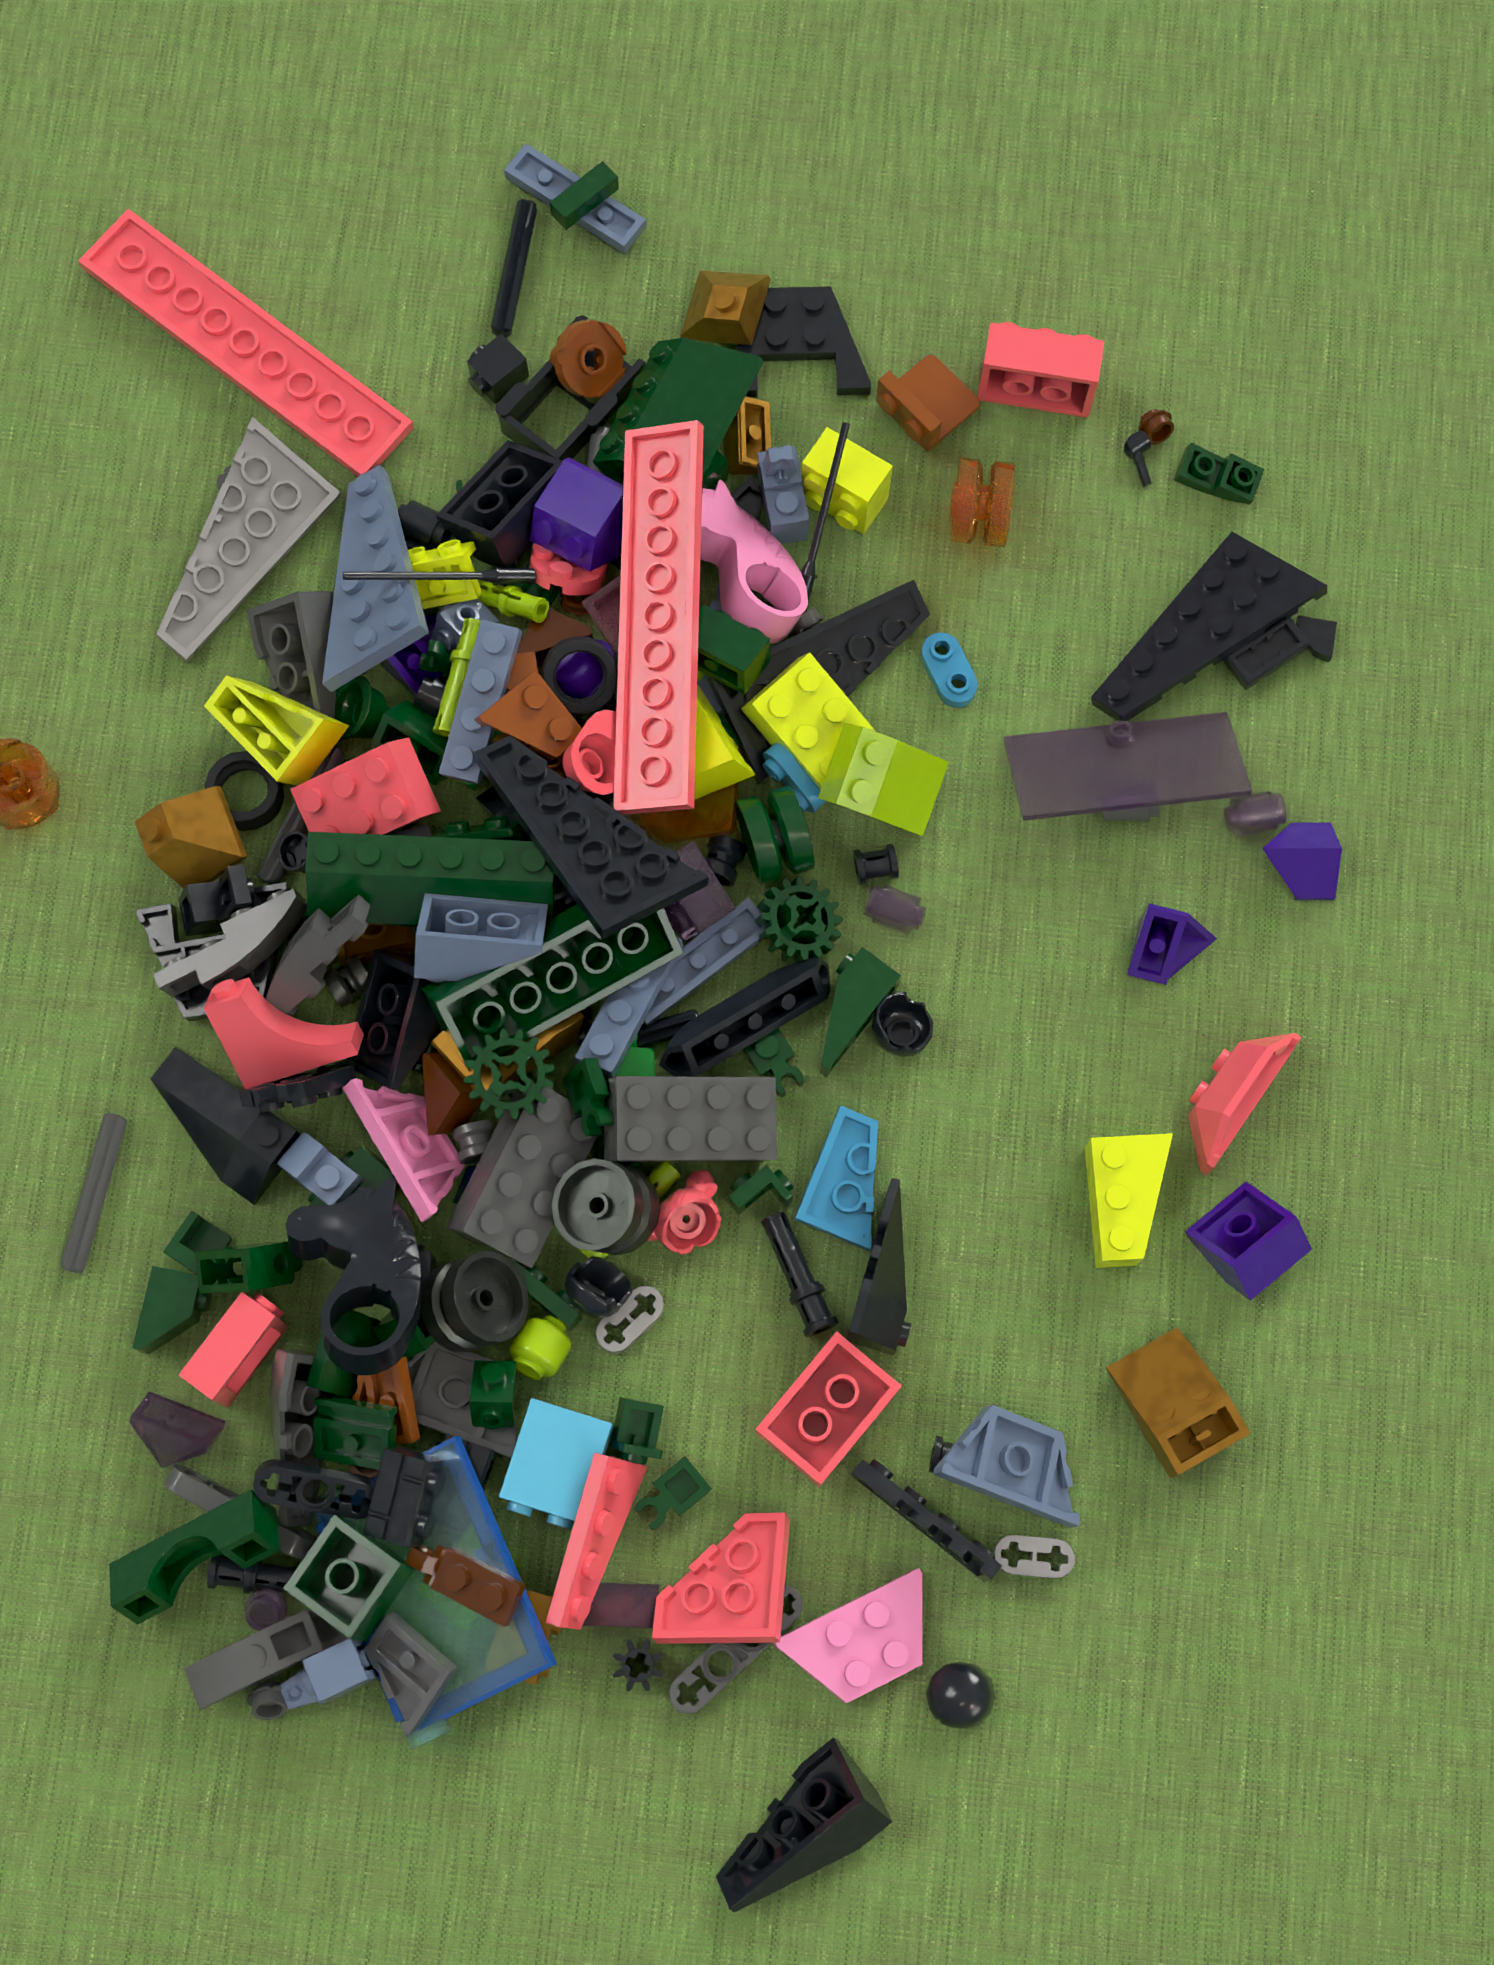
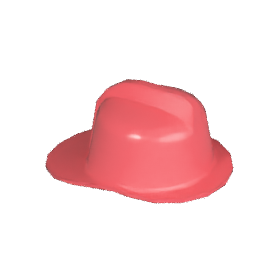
M603 710L594 713L587 720L574 742L564 752L562 762L565 775L580 784L581 791L592 792L602 796L614 792L615 711Z

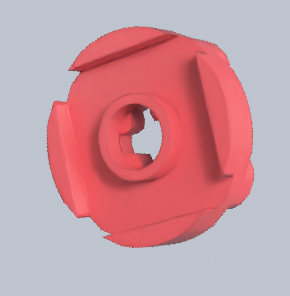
M535 543L533 544L529 568L535 569V583L549 590L551 583L562 587V594L579 596L595 593L601 588L602 581L605 582L607 563L592 571H588Z

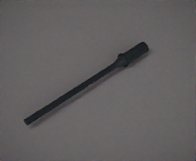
M842 422L808 560L801 570L807 588L808 603L814 580L817 578L815 560L850 424Z
M493 566L492 569L483 572H343L342 577L343 580H483L497 586L498 584H534L536 573L534 568H498Z

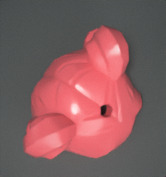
M703 1169L693 1172L686 1180L685 1189L676 1190L668 1199L660 1203L657 1226L648 1241L659 1240L670 1251L677 1252L679 1255L691 1253L694 1246L704 1247L714 1240L720 1229L721 1216L717 1205L712 1200L718 1186L713 1183V1177L709 1171ZM685 1215L689 1216L687 1221L682 1220Z

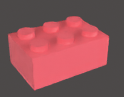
M990 322L977 397L981 401L1088 418L1099 381L1105 341L1094 339L1086 334L1072 336L1060 334L1048 328L1035 330L1022 328L1010 322L1000 324Z
M409 737L387 742L290 789L309 832L389 835L441 812Z
M836 1332L757 1426L755 1434L820 1488L899 1392L902 1385L840 1333Z

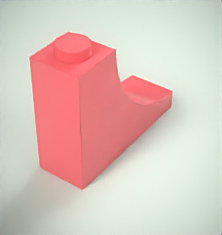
M249 977L236 982L233 979H228L218 983L212 988L204 1006V1011L245 1089L358 1055L364 1036L357 1021L342 1025H320L304 1022L283 1013L258 992Z

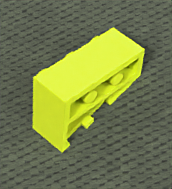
M227 675L204 705L277 782L300 785L311 778L349 727L345 723L259 684Z
M1173 1133L1091 1138L1084 1147L1096 1268L1137 1266L1144 1259Z

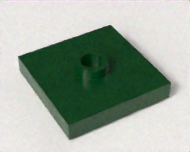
M351 1310L337 1321L333 1332L342 1342L350 1346L360 1348L372 1347L381 1343L372 1330L381 1320ZM321 1333L306 1386L337 1397L352 1399L358 1389V1375L345 1372L329 1359L324 1349Z

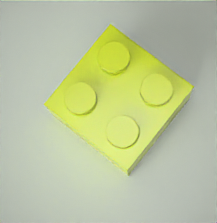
M826 427L802 462L801 476L806 505L816 511L821 509L839 434ZM846 439L828 514L835 517L837 523L843 528L851 531L855 529L864 535L888 500L893 465Z

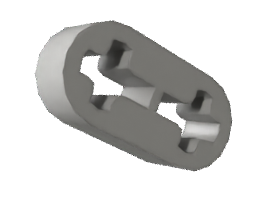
M649 1286L638 1287L632 1291L630 1297L618 1312L601 1320L597 1326L596 1336L603 1350L612 1354L623 1353L660 1319L663 1314L664 1304L659 1291ZM641 1296L645 1300L651 1296L655 1298L652 1304L655 1312L652 1315L643 1312L635 1320L631 1317L638 1308L636 1302L638 1297ZM625 1320L630 1323L622 1332L625 1339L623 1343L619 1344L616 1341H612L608 1344L605 1342V1339L608 1337L607 1326L611 1324L614 1328H617Z
M1010 1535L1000 1539L993 1549V1559L1002 1565L999 1570L1010 1575L1051 1579L1061 1578L1069 1574L1075 1562L1074 1552L1070 1545L1059 1539ZM1011 1542L1016 1543L1017 1551L1030 1553V1560H1018L1015 1563V1567L1008 1566V1559L1001 1558V1550L1008 1549ZM1053 1546L1058 1547L1059 1555L1065 1556L1066 1562L1065 1564L1058 1565L1057 1571H1052L1050 1563L1036 1561L1037 1553L1048 1554L1051 1553Z

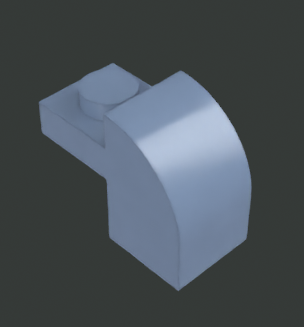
M305 1132L301 1133L276 1163L288 1176L327 1205L344 1201L363 1180Z

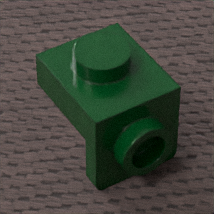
M765 1165L753 1176L749 1172L745 1173L730 1186L733 1192L728 1196V1203L740 1215L771 1190L779 1201L787 1207L793 1201L790 1191L794 1187L779 1169L773 1173Z
M474 1360L469 1400L473 1426L487 1429L514 1427V1398L517 1380L516 1361Z
M620 1397L610 1447L623 1452V1460L634 1463L647 1464L648 1457L661 1459L663 1450L656 1448L664 1406Z

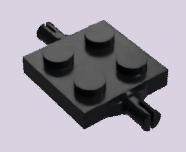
M337 1062L330 1066H320L316 1071L295 1074L238 1092L242 1108L259 1106L261 1112L285 1107V1101L292 1103V1107H301L316 1103V1095H318V1099L340 1095L343 1093L341 1087L345 1086L352 1079L357 1078L354 1065L346 1066L342 1062Z

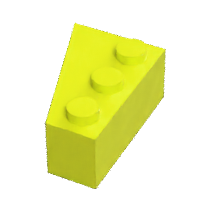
M697 685L694 800L755 775L752 768L739 753L738 746L722 726L721 719L699 685Z

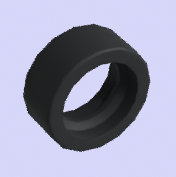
M573 636L561 640L549 650L543 661V680L570 714L586 715L600 710L611 700L617 689L618 671L613 656L603 644L590 637ZM575 652L588 653L594 656L601 664L603 670V681L598 691L583 699L572 698L566 695L560 689L556 680L557 668L561 660Z
M248 751L230 753L219 759L209 770L204 784L205 789L214 786H221L222 788L230 776L240 771L248 770L255 771L264 777L268 792L266 798L258 807L246 812H236L230 809L236 828L241 831L256 830L270 823L280 812L284 800L282 782H277Z

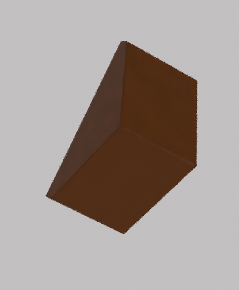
M549 608L544 621L541 623L531 621L519 643L517 654L535 651L537 665L542 666L549 650L561 640L573 636L590 637L593 639V634L589 626Z
M439 1052L422 1054L428 1136L453 1133L452 1131L455 1128L469 1122L482 1099H470L469 1094L473 1089L464 1083V1079Z

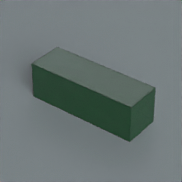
M603 161L549 202L551 215L567 230L619 189L618 176Z

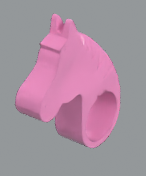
M721 479L715 485L714 490L702 488L700 560L713 563L718 567L722 610L735 621L763 632L766 637L770 638V643L784 640L808 605L807 588L801 571L781 543L757 519L735 503L726 484ZM751 590L762 594V597L768 600L775 608L760 601Z

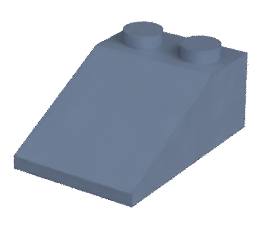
M425 893L416 931L414 978H423L431 982L458 981L542 953L548 904Z

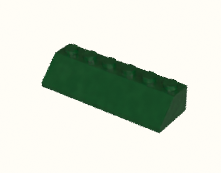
M308 832L305 868L308 918L318 908L332 918L359 894L370 904L366 918L368 925L417 927L425 893L548 904L546 921L554 917L556 874L532 841Z
M578 904L546 921L542 953L462 980L433 982L423 987L422 990L438 1023L465 1064V1060L476 1061L477 1056L472 1051L474 1045L482 1049L487 1046L485 1035L489 1034L494 1041L500 1039L501 1029L506 1030L508 1038H514L518 1030H523V1041L525 1042L684 953L664 908L602 939ZM512 1047L502 1048L493 1053L499 1056L512 1049Z

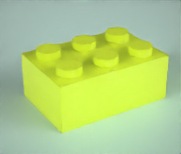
M810 652L797 658L741 708L771 745L779 743L794 756L820 790L844 723L862 726L875 731Z

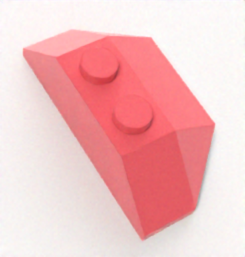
M1291 1033L1242 1041L1231 1052L1224 1048L1211 1066V1069L1217 1072L1212 1081L1207 1084L1202 1080L1189 1099L1190 1102L1195 1104L1188 1114L1199 1170L1202 1173L1208 1175L1216 1166L1301 1040V1036Z

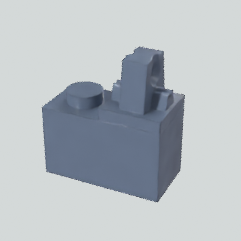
M780 446L778 448H769L764 452H758L757 479L767 530L781 544L807 540L809 515L796 446Z
M347 1639L302 1660L305 1669L280 1685L283 1688L280 1690L288 1709H294L317 1701L319 1704L328 1703L377 1680L378 1677L365 1651L364 1642Z

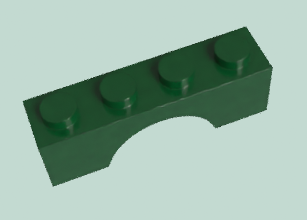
M250 1489L109 1564L111 1607L138 1625L173 1607L176 1594L182 1582L203 1561L215 1556L225 1555L241 1568L246 1569L279 1552L276 1508L269 1503L261 1501L255 1492Z

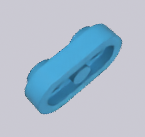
M947 633L932 634L923 644L921 652L922 663L940 699L950 707H964L970 704L976 695L977 678L956 638ZM939 646L945 647L948 653L939 655L935 652V648ZM958 679L963 681L965 686L963 688H955L951 682Z
M774 743L763 753L766 761L763 764V768L776 782L781 781L784 786L790 785L802 812L807 810L810 813H814L826 802L818 799L820 789L784 746Z

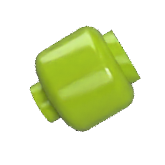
M545 1316L544 1319L529 1318L524 1323L509 1348L511 1357L514 1359L513 1361L517 1362L518 1372L533 1380H540L542 1377H553L558 1372L572 1347L570 1338L565 1333L566 1326L561 1321L552 1316Z

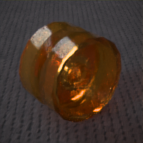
M960 457L956 482H953L950 504V518H952L951 542L971 544L976 536L978 521H983L982 541L984 545L1002 548L1006 546L1013 500L1015 463L995 461L990 466L987 484H982L983 464L981 460Z

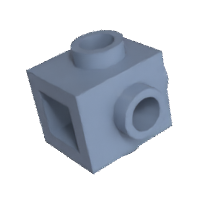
M479 599L459 602L455 605L448 604L436 615V624L431 638L443 643L447 650L453 651L459 643L465 618L483 619L499 623V620Z

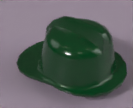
M358 676L336 689L335 719L349 725L339 741L350 738H372L376 733L384 712L391 709V707L386 705L384 695L379 690L370 686L369 680L364 676Z

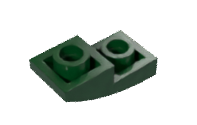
M1191 442L1185 448L1174 481L1215 497L1251 504L1264 469L1232 453L1223 458Z

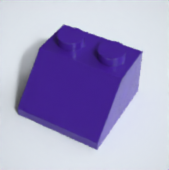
M571 458L564 459L534 505L530 541L588 571H592L618 558L622 539L623 485Z
M1248 1182L1243 1183L1185 1231L1190 1241L1223 1280L1250 1301L1312 1250L1297 1216Z

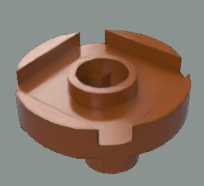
M584 319L571 324L562 332L556 346L551 351L550 361L555 367L560 383L570 393L585 398L603 397L625 374L626 368L622 366L624 361L623 355H627L626 346L619 332L610 324ZM595 351L596 355L593 358L595 366H586L584 360L586 352Z

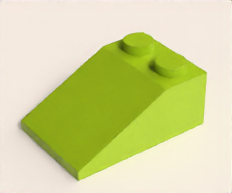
M844 723L818 799L923 836L949 762L868 728Z

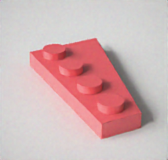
M594 1452L546 1623L557 1627L581 1630L648 1466Z

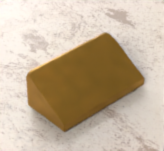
M745 396L724 436V456L728 459V474L733 475L757 474L758 452H764L771 448L770 402Z

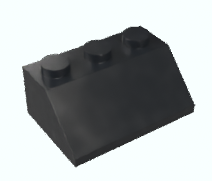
M507 440L436 515L437 520L457 540H460L461 544L474 542L476 550L472 555L479 561L491 566H497L498 568H510L533 544L530 541L534 505L563 461Z

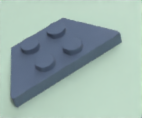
M995 1405L986 1406L980 1411L934 1468L933 1475L1058 1524L1069 1528L1078 1527L1080 1524L1079 1512L1073 1513L1068 1487H1073L1071 1471L1066 1464L1067 1451L1063 1433Z

